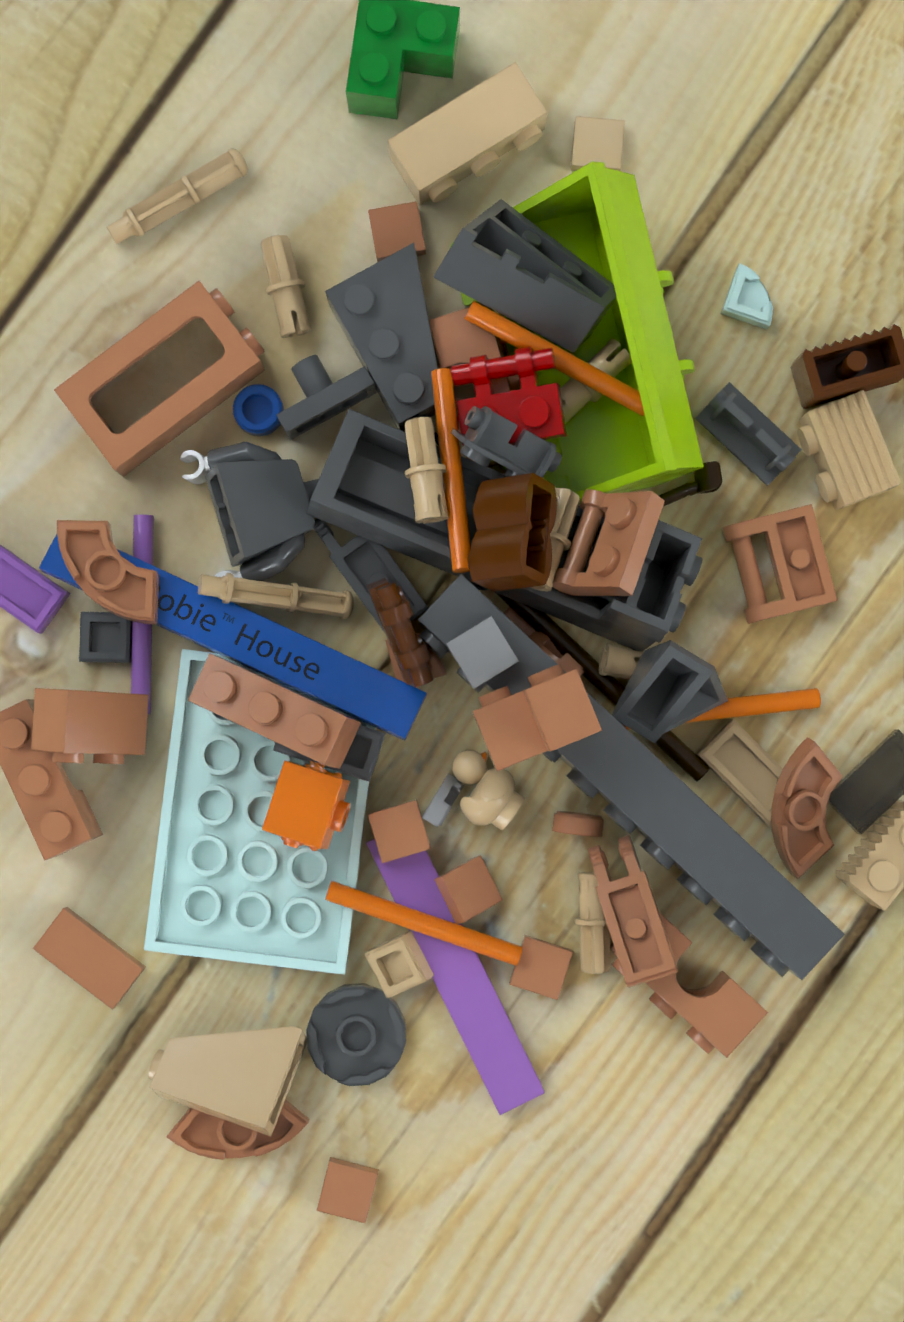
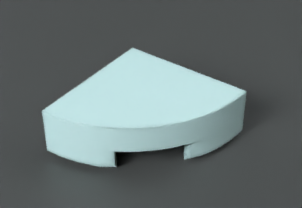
M739 263L721 314L767 330L771 325L773 306L767 290L759 280L760 277L752 269Z

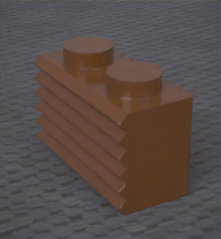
M893 324L889 329L883 327L879 332L874 329L870 334L864 332L860 337L854 335L850 340L844 338L840 343L834 341L830 346L825 343L821 348L815 346L811 351L805 349L790 367L803 409L845 398L862 390L866 392L901 381L904 378V338L901 328Z

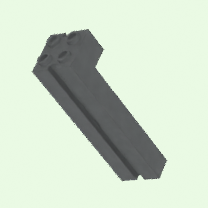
M348 409L310 499L306 514L457 577L462 574L469 582L477 584L471 580L470 572L454 573L452 571L447 519L427 524L415 522L411 482L409 478L405 477V470L410 468L406 432ZM436 445L438 463L441 464L439 446ZM461 456L470 544H472L474 535L477 532L473 516V505L478 488L482 481L504 478L505 476L501 472ZM578 506L568 535L571 543L583 512L580 506ZM602 517L583 572L587 571L589 560L597 543L605 517ZM658 520L633 596H574L562 593L554 587L548 592L530 587L493 592L620 645L643 652L653 643H660L669 631L674 633L678 628L686 608V604L679 602L682 596L680 591L684 584L691 586L699 573L703 559L696 554L702 538ZM569 549L563 551L558 568H563Z

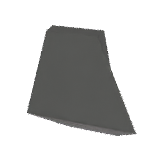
M669 640L644 650L612 716L621 724L656 743L662 734L727 702L728 699L715 667Z

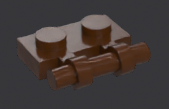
M385 578L366 585L406 684L413 683L414 687H420L433 681L434 678L427 663L431 659L426 644L423 643L419 636L420 634L414 631L409 619L414 614L408 600L405 599L401 587L396 586L395 583L389 584Z

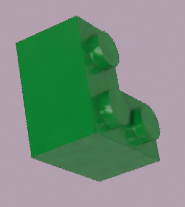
M359 0L345 91L349 113L397 120L404 72L453 79L460 32V7L414 0Z

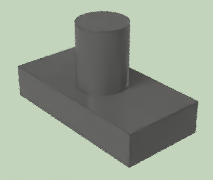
M312 355L299 361L291 368L307 398L276 415L289 439L292 440L376 394L375 383L365 366L333 383L318 355Z

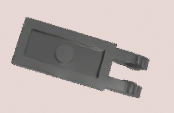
M318 518L315 519L314 530L332 553L329 557L383 631L384 629L366 587L368 584L385 578L389 584L395 583L396 586H400L414 614L409 618L411 622L426 612L428 606L383 545L357 535L341 547L333 537L334 533L328 524Z

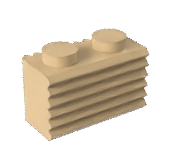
M864 390L813 409L800 418V425L802 427L797 429L800 445L807 456L814 455L815 462L818 464V470L820 471L816 475L818 490L826 503L833 502L835 510L883 493L901 484Z
M891 800L892 807L885 808L886 815L879 816V823H873V831H866L867 838L860 839L861 846L854 847L855 854H848L849 862H842V869L836 870V877L869 904L884 911L904 888L903 800Z

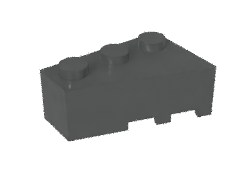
M502 199L461 229L433 276L572 353L591 336L617 298L614 284Z
M412 243L325 291L332 312L362 366H365L375 383L376 391L397 429L401 431L405 430V422L407 420L419 417L430 418L436 415L431 372L438 368L415 244Z

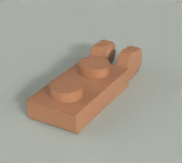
M630 835L618 838V848L621 858L626 864L629 876L612 881L608 870V860L601 847L597 845L588 848V852L599 885L595 887L625 982L627 987L630 988L679 971L647 874L641 870Z

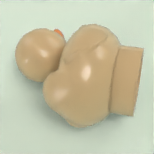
M474 750L460 752L452 763L454 776L459 782L464 784H477L470 797H463L461 799L460 807L462 812L473 824L488 825L492 823L500 830H503L514 818L524 803L525 797L515 791V782L509 771L505 769L496 771L495 768L487 769L486 752L481 754Z

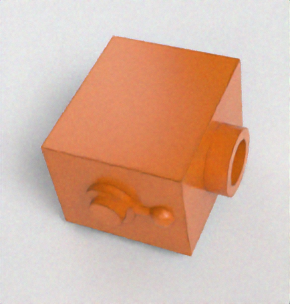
M284 760L262 830L281 836V839L284 840L283 844L290 847L298 848L299 845H305L310 847L312 851L328 849L334 831L341 833L348 818L350 803L345 802L344 799L350 781L343 779L341 773L328 772L324 769L325 765L311 760L309 764L305 763V766Z

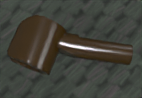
M719 462L703 463V468L693 471L695 482L685 483L658 495L665 500L663 507L689 495L717 491L722 484Z

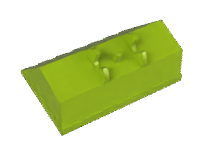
M592 161L513 207L614 284L617 298L591 336L574 353L561 346L558 347L588 363L611 338L621 344L618 348L619 351L625 348L631 356L632 363L629 366L627 365L615 378L639 391L644 410V416H641L603 395L595 403L590 400L565 424L567 436L545 440L556 445V452L562 455V459L554 472L546 471L543 479L554 484L555 488H567L579 495L580 502L585 490L588 489L601 491L606 494L633 492L661 485L704 467L683 381L685 379L684 375L693 373L695 367L691 359L678 360L663 297V287L674 284L672 272L657 271L635 175L606 168L604 162ZM460 292L464 306H471L473 301L480 304V302ZM504 316V317L507 318L508 320H510V321L516 323L517 325H519V326H521V327L527 329L528 331H530V332H532V333L538 335L539 337H541V338H543V339L549 341L550 343L554 344L552 341L548 340L547 338H545V337H543V336H541V335L535 333L534 331H532V330H530V329L524 327L523 325H521V324H519V323H517V322L511 320L510 318ZM506 343L508 356L515 355V349L518 348ZM555 368L537 371L539 386L558 383L561 388L570 380L568 375ZM501 465V468H502L503 470H506V469H507L506 467H504L503 465Z

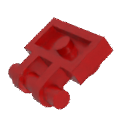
M531 346L515 349V355L488 359L487 355L470 357V363L451 366L454 386L473 383L476 393L474 398L456 401L461 433L466 434L469 428L464 422L470 409L473 406L480 409L487 406L495 413L518 425L509 440V443L512 445L517 441L523 428L544 440L567 436L560 385L552 383L539 386L537 371L556 368L553 348L533 351ZM519 375L521 389L494 394L492 379Z

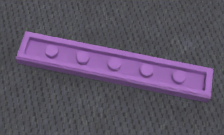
M375 838L366 842L395 903L455 923L434 880L439 875L427 850L382 863ZM409 929V931H412L434 974L432 978L499 1115L544 1094V1088L477 952Z

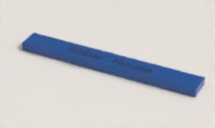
M56 534L39 569L54 578L82 590L65 565ZM118 550L123 558L135 566L158 572L157 626L397 738L406 740L427 696L426 692L407 685L403 681L233 602L225 604L218 597L198 595V586Z

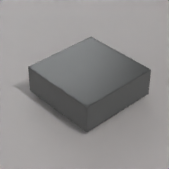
M81 612L79 662L131 663L132 621L118 617L110 612Z

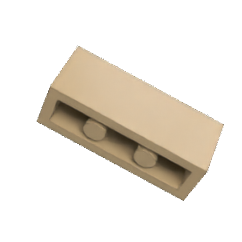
M514 62L388 139L389 157L419 205L424 204L430 199L437 203L453 194L458 189L457 183L474 173L476 177H480L493 170L501 161L499 157L515 147L518 151H523L534 145L543 136L541 131L545 130L548 112L518 64Z

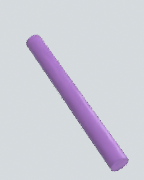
M134 515L133 557L153 565L154 516ZM132 621L131 693L149 695L148 714H151L152 624Z

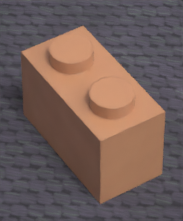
M35 688L31 750L52 752V762L84 763V753L93 754V763L124 764V755H145L149 695Z

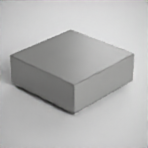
M492 616L446 643L473 689L519 662Z

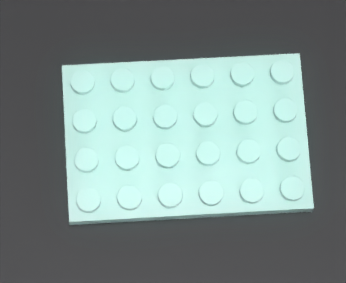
M182 649L144 950L345 975L354 910L325 900L331 881L355 889L357 887L369 781L341 773L343 779L350 781L344 799L345 802L350 803V811L342 832L334 831L328 849L312 851L310 847L305 845H299L298 848L283 844L284 840L281 839V836L263 831L262 827L284 760L305 766V763L309 764L310 762L273 751L274 741L188 701V698L209 653L360 721L362 726L376 730V727L220 654ZM324 767V769H326L328 772H331V773L338 772V771H335V770H332V769H329V768H325V767Z

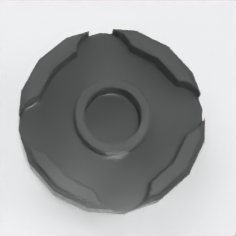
M365 983L344 984L326 993L314 1007L306 1029L307 1049L315 1066L325 1075L327 1074L330 1078L337 1080L338 1083L347 1086L370 1085L386 1077L399 1062L406 1044L405 1018L397 1002L391 997L386 998L382 989Z

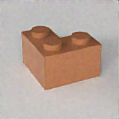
M558 664L527 677L531 688L511 695L507 685L478 697L482 708L472 711L496 771L546 751H554L602 731L577 669L564 673L561 664Z

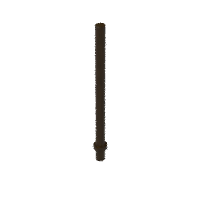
M496 593L535 631L542 632L548 636L562 656L568 653L583 667L584 673L582 675L615 706L617 705L625 687L612 676L600 675L599 663L544 612ZM671 730L662 734L655 743L696 782L710 769Z

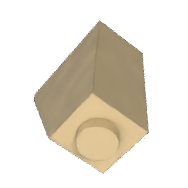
M291 1026L169 1038L165 1050H158L152 1060L148 1073V1078L152 1080L149 1088L162 1098L272 1136L305 1049L307 1037L302 1029Z

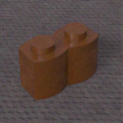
M535 473L481 482L473 505V516L477 532L474 535L468 554V567L473 582L492 591L543 586L547 583L552 565L550 533L554 527L557 511V497L554 484Z

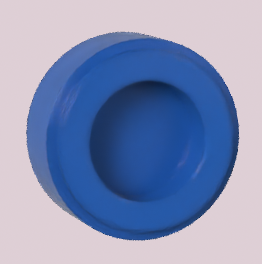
M254 384L245 387L237 394L233 403V415L243 431L253 436H266L273 433L281 425L276 414L284 411V406L279 395L272 388L262 384Z

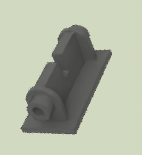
M730 382L695 418L766 486L780 472H783L802 450Z
M473 406L470 409L464 422L469 427L466 434L454 428L451 432L464 444L460 451L462 454L485 467H488L491 460H494L507 468L503 474L505 477L535 473L543 478L547 470L554 472L562 459V455L556 452L555 444L545 441L524 428L515 444L509 443L518 425L495 413L487 406H484L482 409Z

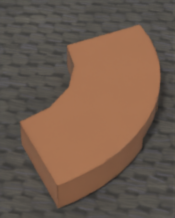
M57 520V537L62 558L71 576L85 594L106 611L133 622L157 625L158 572L137 567L120 555L113 543L111 525L108 521Z
M808 737L797 747L784 766L775 788L771 810L772 833L776 849L785 867L797 879L834 846L826 828V808L831 792L843 778L817 743Z
M285 1099L272 1136H268L189 1108L169 1132L167 1138L189 1152L212 1159L224 1160L225 1158L257 1157L289 1142L309 1123L310 1119Z

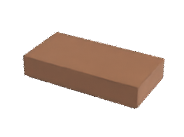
M68 907L62 909L33 947L37 953L112 1010L118 1005L146 968L141 962Z

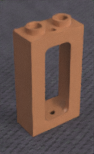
M197 281L54 389L55 393L112 468L121 476L125 477L265 371L258 358L265 352L247 327L240 333L234 327L228 317L235 312L217 288L209 293L202 283ZM202 319L205 321L224 346L225 352L223 357L124 432L116 434L91 402L92 396L192 320Z

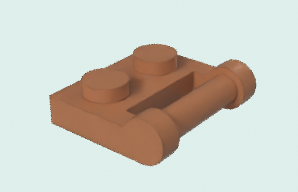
M585 490L579 505L583 510L563 568L557 569L552 587L562 593L574 596H633L665 500L653 491L606 494L597 490ZM602 517H605L597 543L590 557L587 571L583 572Z
M812 504L746 520L722 528L726 542L732 543L748 608L744 609L747 624L837 601ZM764 533L781 597V600L770 603L767 602L750 537Z

